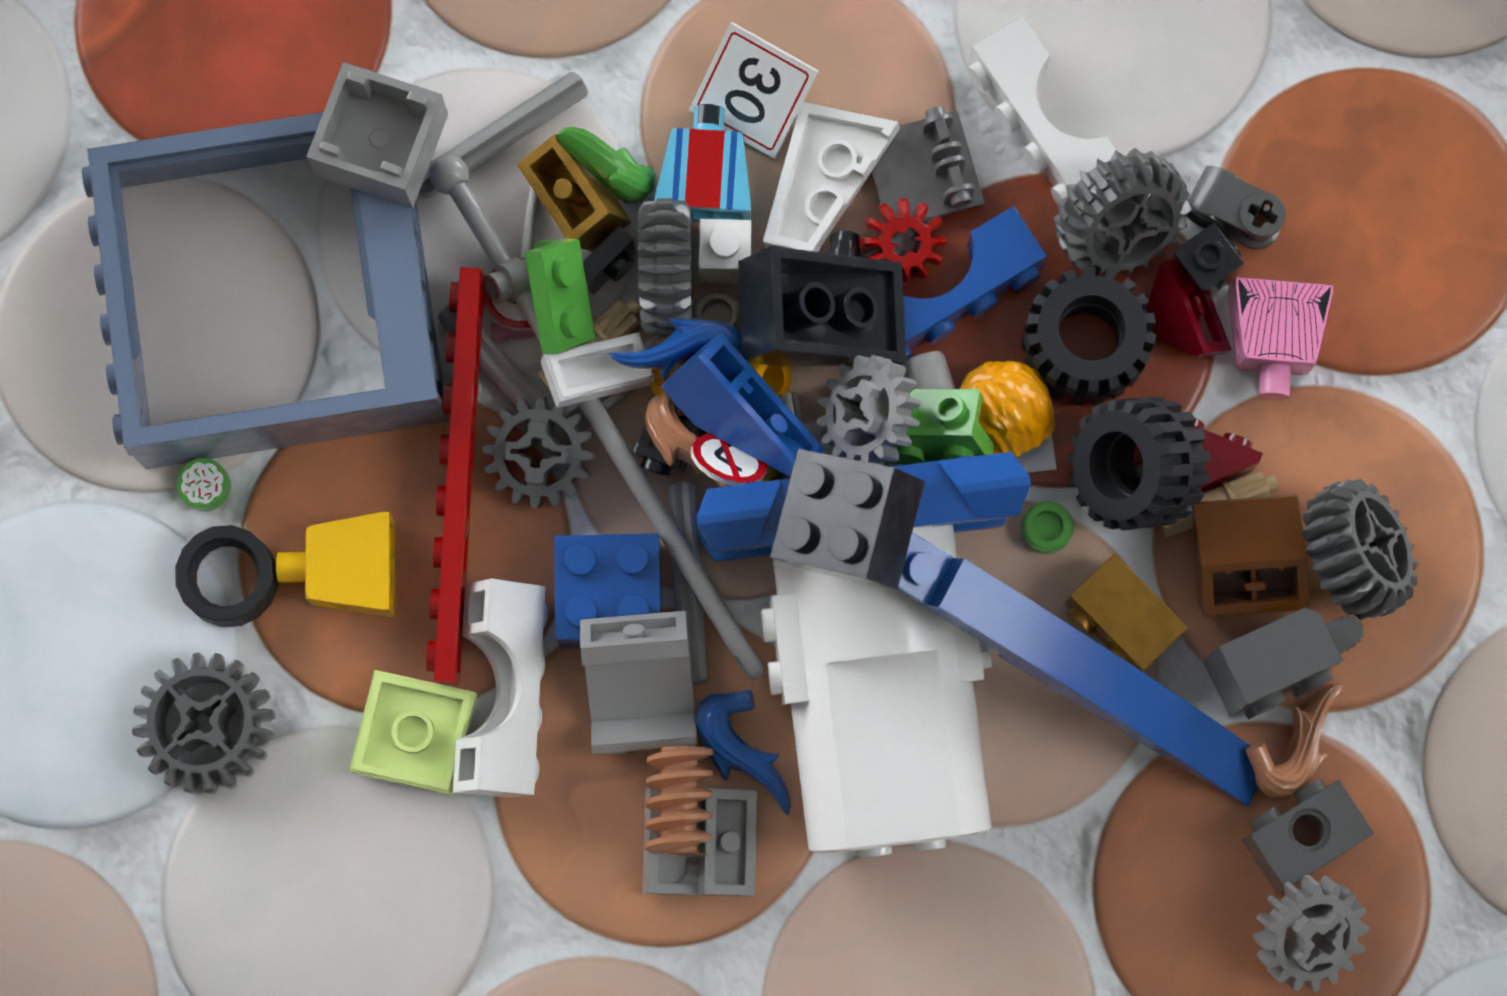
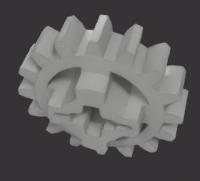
M860 355L855 356L853 366L843 363L838 366L841 376L839 381L829 378L826 381L828 388L832 391L830 397L819 398L818 403L827 408L826 415L817 419V425L828 428V432L823 436L821 442L823 445L834 447L832 451L833 456L883 465L884 460L896 462L899 460L897 446L910 447L912 444L911 439L906 434L908 428H917L920 424L917 419L911 417L912 410L921 406V400L911 398L909 394L914 390L917 383L913 379L905 378L906 368L903 365L891 363V359L872 355L871 358Z
M1305 875L1299 889L1289 881L1284 883L1286 895L1281 900L1270 895L1267 900L1273 907L1270 914L1258 913L1256 917L1265 926V930L1253 934V940L1262 947L1256 954L1257 959L1267 967L1266 971L1278 982H1285L1295 991H1299L1303 984H1306L1313 992L1319 991L1321 979L1323 978L1329 980L1333 985L1339 983L1337 971L1343 967L1345 970L1352 972L1355 969L1354 964L1349 959L1352 953L1361 954L1366 950L1357 941L1358 936L1369 933L1370 929L1369 926L1360 920L1367 913L1365 907L1355 900L1356 895L1343 884L1338 885L1328 876H1323L1318 883L1311 876Z

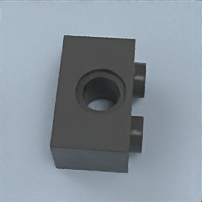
M1319 778L1293 794L1298 803L1294 807L1281 814L1277 807L1274 806L1249 822L1254 832L1242 840L1276 893L1284 891V883L1289 881L1292 885L1296 884L1305 875L1312 874L1374 835V832L1340 780L1324 786ZM1297 818L1307 819L1314 825L1316 839L1311 846H1304L1295 839L1293 824Z

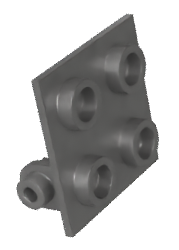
M944 106L933 107L925 112L926 119L900 125V130L871 172L880 204L886 203L892 209L895 216H897V202L899 198L908 199L910 216L919 203L927 204L928 211L922 221L985 205L958 110L946 113Z

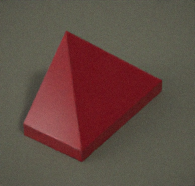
M1167 259L1160 263L1150 294L1149 304L1146 308L1147 313L1154 312L1156 324L1152 329V333L1156 334V338L1195 357L1221 355L1231 351V346L1209 290L1200 292L1176 259Z

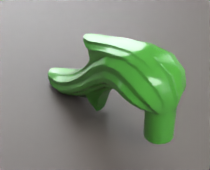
M565 127L556 134L557 142L565 151L609 189L618 200L626 204L638 203L654 190L656 176L654 168L652 166L638 165L626 148L616 151L596 135L578 127Z

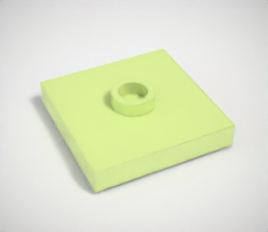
M374 670L349 772L453 796L456 740L468 735L478 694L473 691Z

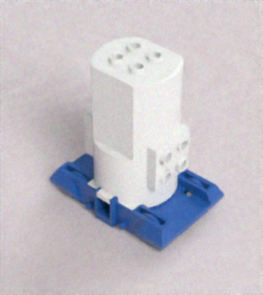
M1012 452L982 456H962L949 460L891 466L925 481L912 532L954 558H957L954 533L1001 528L1004 526L1006 518L1016 517L1020 514L1031 486L1029 474ZM790 479L767 482L755 481L742 485L709 488L706 490L696 517L699 540L714 562L771 555ZM773 559L777 595L771 596V608L762 609L761 611L765 643L775 642L777 662H769L767 664L771 695L781 694L782 705L791 704L809 851L829 853L857 850L861 858L893 854L892 846L910 844V848H914V851L946 847L945 839L971 836L991 829L973 681L984 680L983 669L992 667L990 647L895 589L804 570Z

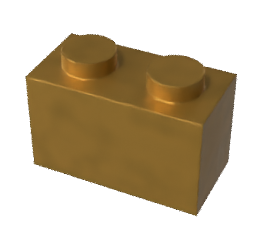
M554 133L521 160L517 166L566 239L579 238L580 247L593 252L618 226L624 229L632 221L613 193L565 151L557 142L556 133Z
M1115 553L1087 578L1065 602L1071 610L1067 613V616L1078 630L1087 636L1094 633L1108 647V650L1142 672L1188 629L1168 606Z

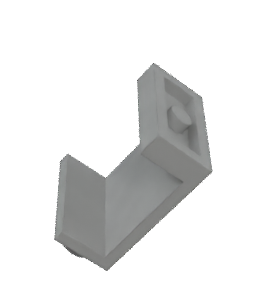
M686 611L580 620V650L582 666H585L591 716L592 754L610 753L620 755L630 751L658 749L665 746L697 745Z

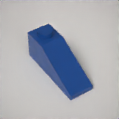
M722 332L686 359L660 386L695 426L790 477L798 449L822 453L825 450Z

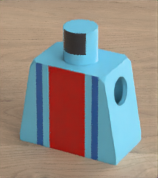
M700 104L695 106L693 129L675 128L671 130L654 201H657V198H672V201H686L690 207L691 221L700 222V219L751 220V200L743 133L723 131L725 109L719 105Z

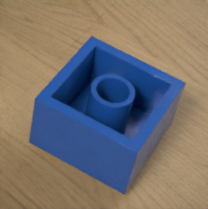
M659 533L554 536L555 639L559 648H580V620L662 613L661 542Z

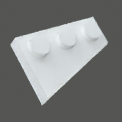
M804 102L796 119L763 238L765 248L775 246L818 252L900 130L899 122Z

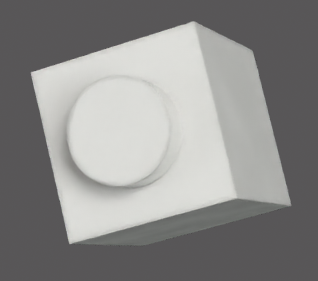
M700 219V285H739L738 261L751 255V220Z

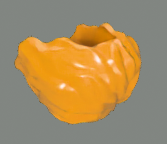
M1009 360L1005 362L989 361L972 370L964 378L960 389H978L983 396L978 422L995 445L993 454L1012 452L1017 458L1022 453H1027L1032 448L1039 447L1042 441L1049 439L1051 433L1055 431L1056 422L1049 390L1036 369L1021 362Z

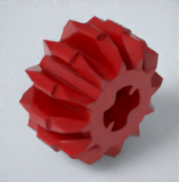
M907 198L898 199L897 216L894 215L892 209L886 203H882L878 206V209L885 222L881 224L872 218H867L864 222L867 228L877 232L876 238L864 237L860 239V246L877 248V252L869 255L867 258L902 262L903 285L909 284L911 267L919 279H927L929 277L928 270L922 262L927 260L931 264L938 266L943 262V258L930 252L932 245H947V237H931L930 234L931 231L939 228L943 221L940 217H933L923 223L922 220L928 211V205L925 203H919L911 216ZM909 228L914 234L909 237L910 240H915L914 249L912 251L902 250L898 255L893 250L898 244L891 242L893 234L895 232L905 233Z

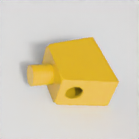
M378 512L307 527L306 552L277 553L276 575L278 583L305 582L306 600L315 607L381 617H396V521L390 512Z

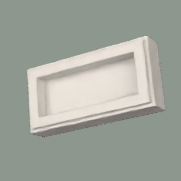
M634 333L582 345L559 354H544L540 363L556 408L651 386L656 379L652 369L627 367L612 360L609 353H631L645 350L640 334Z

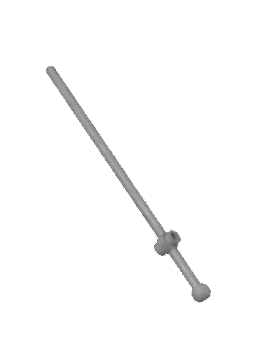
M452 155L441 158L430 168L432 186L438 192L451 196L493 264L494 272L486 275L484 278V285L489 297L497 304L506 300L512 303L516 302L539 339L526 258L522 260L516 257L512 258L467 185L469 182L467 164L461 158ZM599 398L579 402L578 405L654 529L659 533V537L743 674L748 679H758L764 670L761 661Z

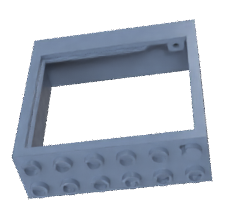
M323 112L87 149L89 166L82 168V180L87 197H93L95 215L88 216V229L93 246H99L101 264L94 266V278L99 295H105L107 314L100 315V327L105 345H111L113 363L106 365V376L110 393L118 396L120 414H115L114 418H112L113 432L117 444H124L128 455L133 456L145 469L188 463L197 458H221L448 422V414H443L442 409L444 386L417 201L414 207L410 208L350 188L368 315L376 321L385 389L151 425L121 188L307 159L306 156Z

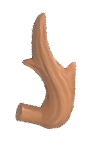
M666 392L655 396L649 402L645 414L646 429L653 443L669 466H672L676 459H679L700 470L691 458V447L698 437L691 433L679 418V416L686 415L674 404ZM712 479V480L715 481L720 487L732 486V485L723 484V483H721V482H719V481H717V480H715V479Z
M1331 684L1319 690L1308 701L1303 711L1299 707L1292 708L1294 722L1292 738L1288 749L1276 764H1273L1265 742L1256 743L1245 749L1255 773V783L1269 798L1289 797L1299 792L1328 758L1327 752L1319 751V740L1328 711L1342 690V684Z

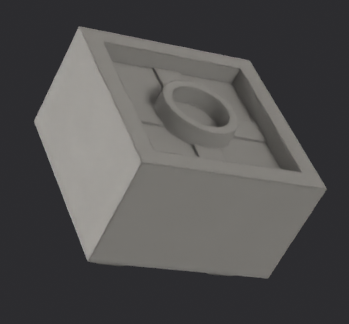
M343 62L306 156L315 176L413 208L448 117L443 96L440 93Z

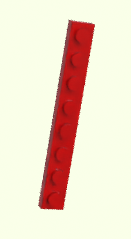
M460 267L459 282L451 281L449 289V311L457 312L456 332H448L446 338V362L454 363L453 383H444L442 409L443 414H451L449 434H441L439 445L440 465H447L446 485H438L436 515L444 516L443 537L434 538L432 556L433 568H441L440 589H431L429 602V617L432 620H438L436 641L428 640L426 650V671L434 672V681L439 684L460 685L463 615L465 584H467L485 296V276L481 268Z

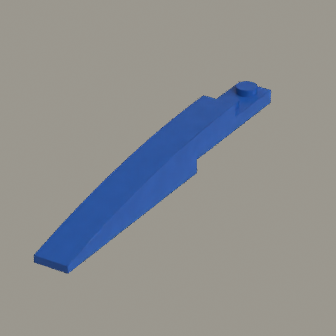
M912 532L898 590L896 591L999 652L998 657L1242 805L1249 806L1258 788L1255 783V773L1245 751L1251 745L1124 659L968 560L954 558Z

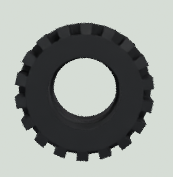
M1084 267L1081 275H1076L1073 269L1063 272L1060 281L1056 282L1054 279L1049 281L1044 286L1041 295L1037 294L1032 303L1023 328L1025 330L1022 337V350H1026L1027 353L1024 362L1040 373L1044 382L1053 388L1050 395L1058 400L1061 399L1062 394L1072 397L1070 404L1079 406L1082 405L1084 399H1091L1092 406L1103 404L1106 397L1109 396L1114 400L1123 395L1128 386L1132 387L1151 356L1150 353L1156 339V334L1152 333V329L1156 324L1154 312H1146L1149 301L1144 293L1137 297L1133 293L1135 283L1126 278L1123 284L1114 280L1117 274L1115 271L1106 269L1104 276H1096L1095 267ZM1077 314H1091L1101 318L1112 328L1117 340L1116 351L1111 356L1101 360H1085L1073 355L1064 346L1060 338L1059 326L1061 322Z
M1164 397L1110 400L1108 403L1098 404L1091 409L1092 415L1083 416L1078 423L1081 432L1073 433L1070 441L1074 446V453L1068 454V465H1073L1074 475L1069 476L1071 487L1078 488L1077 501L1081 507L1089 506L1088 516L1094 521H1103L1104 527L1112 530L1121 529V531L1166 526L1177 523V519L1186 518L1193 512L1191 505L1201 502L1204 493L1200 487L1209 482L1210 473L1205 471V462H1211L1210 451H1204L1202 442L1206 440L1203 429L1194 428L1197 419L1191 412H1181V404L1174 400L1165 401ZM1136 445L1139 447L1143 459L1141 482L1137 477L1134 467Z

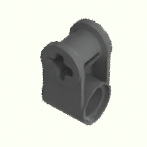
M1206 166L1189 197V205L1192 210L1186 215V218L1202 228H1207L1215 223L1223 235L1225 234L1232 240L1254 250L1265 249L1275 242L1286 217L1285 207L1275 195L1263 191L1243 181L1228 170L1217 166ZM1258 214L1267 217V221L1261 228L1255 227L1252 224Z

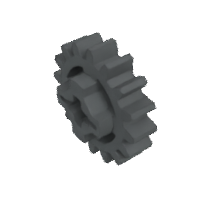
M538 397L535 409H531L526 399L517 400L518 413L516 415L507 409H502L499 414L505 424L502 427L491 425L487 428V431L496 437L495 444L482 446V452L494 455L495 462L484 468L485 472H499L502 477L494 488L497 491H502L508 487L513 488L511 502L515 504L520 503L525 495H529L532 508L541 507L543 496H547L553 506L561 504L560 491L562 490L571 496L577 495L579 490L573 482L575 478L590 479L591 473L582 467L583 461L596 458V453L584 450L583 444L594 437L593 433L579 432L577 426L584 417L581 414H575L567 418L564 416L567 406L556 408L555 405L553 410H550L547 397ZM530 419L528 432L518 441H508L514 429ZM552 421L559 424L566 431L572 445L562 444L554 435ZM538 438H542V447L550 448L551 451L561 452V456L556 455L542 459L539 467L535 457L528 456L527 453H519L517 450L535 446L538 443ZM507 460H515L525 471V482L527 484L514 475ZM560 463L570 464L566 474L558 482L548 486L550 472Z

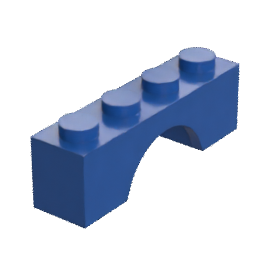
M1014 206L971 231L967 245L970 269L958 286L950 292L934 298L918 299L903 295L906 360L913 356L912 348L928 340L930 345L940 342L955 331V322L968 314H971L973 319L986 314L999 303L996 297L1011 288L1016 293H1019L1032 286L1042 277L1039 271L1043 269L1047 255Z

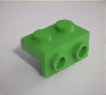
M579 238L549 239L535 242L533 245L534 249L525 252L542 354H559L596 339Z
M914 389L909 393L911 398L921 400V406L912 410L911 417L917 419L920 424L917 428H908L906 434L911 439L912 444L910 447L897 446L899 460L895 463L908 465L994 453L995 445L978 422L983 396L978 389Z

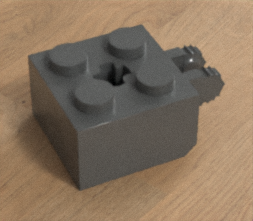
M1303 608L1219 646L1203 660V663L1229 717L1244 711L1249 720L1284 702L1286 699L1283 693L1291 690L1294 698H1298L1334 679L1330 670L1343 662L1340 654L1356 646V643L1361 642V638L1364 637L1362 627L1364 624L1355 619V616L1349 617V615L1346 617L1342 616L1339 618L1340 620L1335 619L1325 624L1319 612Z

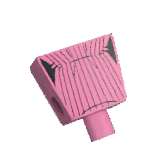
M1236 277L1228 290V307L1235 365L1239 370L1260 372L1258 395L1260 398L1267 400L1289 399L1291 375H1308L1316 365L1333 295V285Z

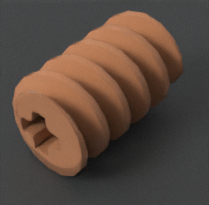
M698 746L660 747L658 749L662 750V752L647 757V765L661 771V773L648 777L646 780L647 787L661 792L660 795L646 799V808L660 813V816L645 822V829L659 834L660 837L645 842V850L660 856H709V854L697 850V845L712 840V834L697 829V823L712 819V813L697 807V803L713 797V792L699 787L698 781L713 776V770L698 765V760L713 755L714 749Z

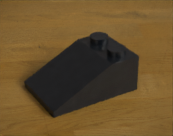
M770 246L738 261L742 356L748 363L784 367L839 366L842 363L853 366L854 358L858 355L867 358L875 355L891 359V363L899 365L906 363L902 262Z

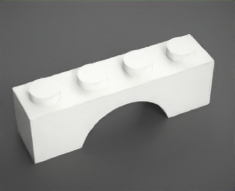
M1023 15L972 45L968 62L970 66L967 67V71L972 82L980 92H989L998 105L995 107V112L999 121L1009 133L1015 131L1025 145L1023 153L1027 162L1036 173L1044 172L1053 185V188H1051L1053 199L1055 202H1058L1068 197L1066 185L1077 184L1081 180L1080 171L1090 172L1094 169L1097 158L1103 162L1110 161L1116 149L1107 136L1092 139L1076 138L1059 131L1046 119L1038 104L1036 85L1046 71L1050 54Z
M492 578L465 584L462 636L476 644L488 658L495 676L496 694L491 713L483 725L470 735L456 740L453 792L507 798L534 795L535 783L539 776V761L536 757L537 732L542 723V710L539 705L540 680L545 670V659L542 654L543 628L548 618V608L545 603V586Z

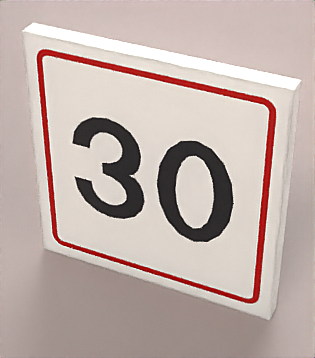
M731 22L689 111L694 113L695 106L700 104H714L725 109L723 130L743 133L745 143L775 159L819 70Z

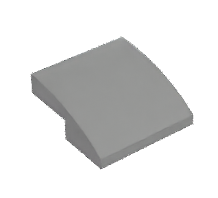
M646 788L642 894L755 896L757 790L705 788L713 792V797L698 802L697 807L711 812L712 819L697 823V829L712 834V840L698 844L697 850L709 854V856L677 857L655 855L645 850V842L660 837L659 834L645 829V822L647 820L660 816V813L646 808V799L661 794V792Z

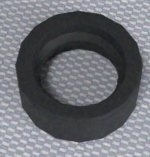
M233 525L213 526L194 535L182 548L175 566V585L183 603L203 621L220 627L242 626L259 618L272 604L279 586L276 575V562L269 548L250 531ZM220 547H236L244 550L252 557L257 567V582L253 592L244 601L234 606H219L210 603L202 596L197 585V571L201 561L210 552Z

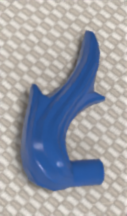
M669 318L670 323L676 330L664 342L639 352L609 353L612 360L627 367L659 369L660 377L664 380L676 364L686 357L693 355L721 332L742 355L741 333L734 326L724 322L704 319Z
M752 691L710 694L700 702L695 721L698 735L704 747L714 749L713 755L710 757L724 780H727L731 768L745 772L761 783L772 794L784 813L789 815L791 798L782 777L773 765V762L779 757V753H767L751 747L736 734L731 726L730 714L755 709Z

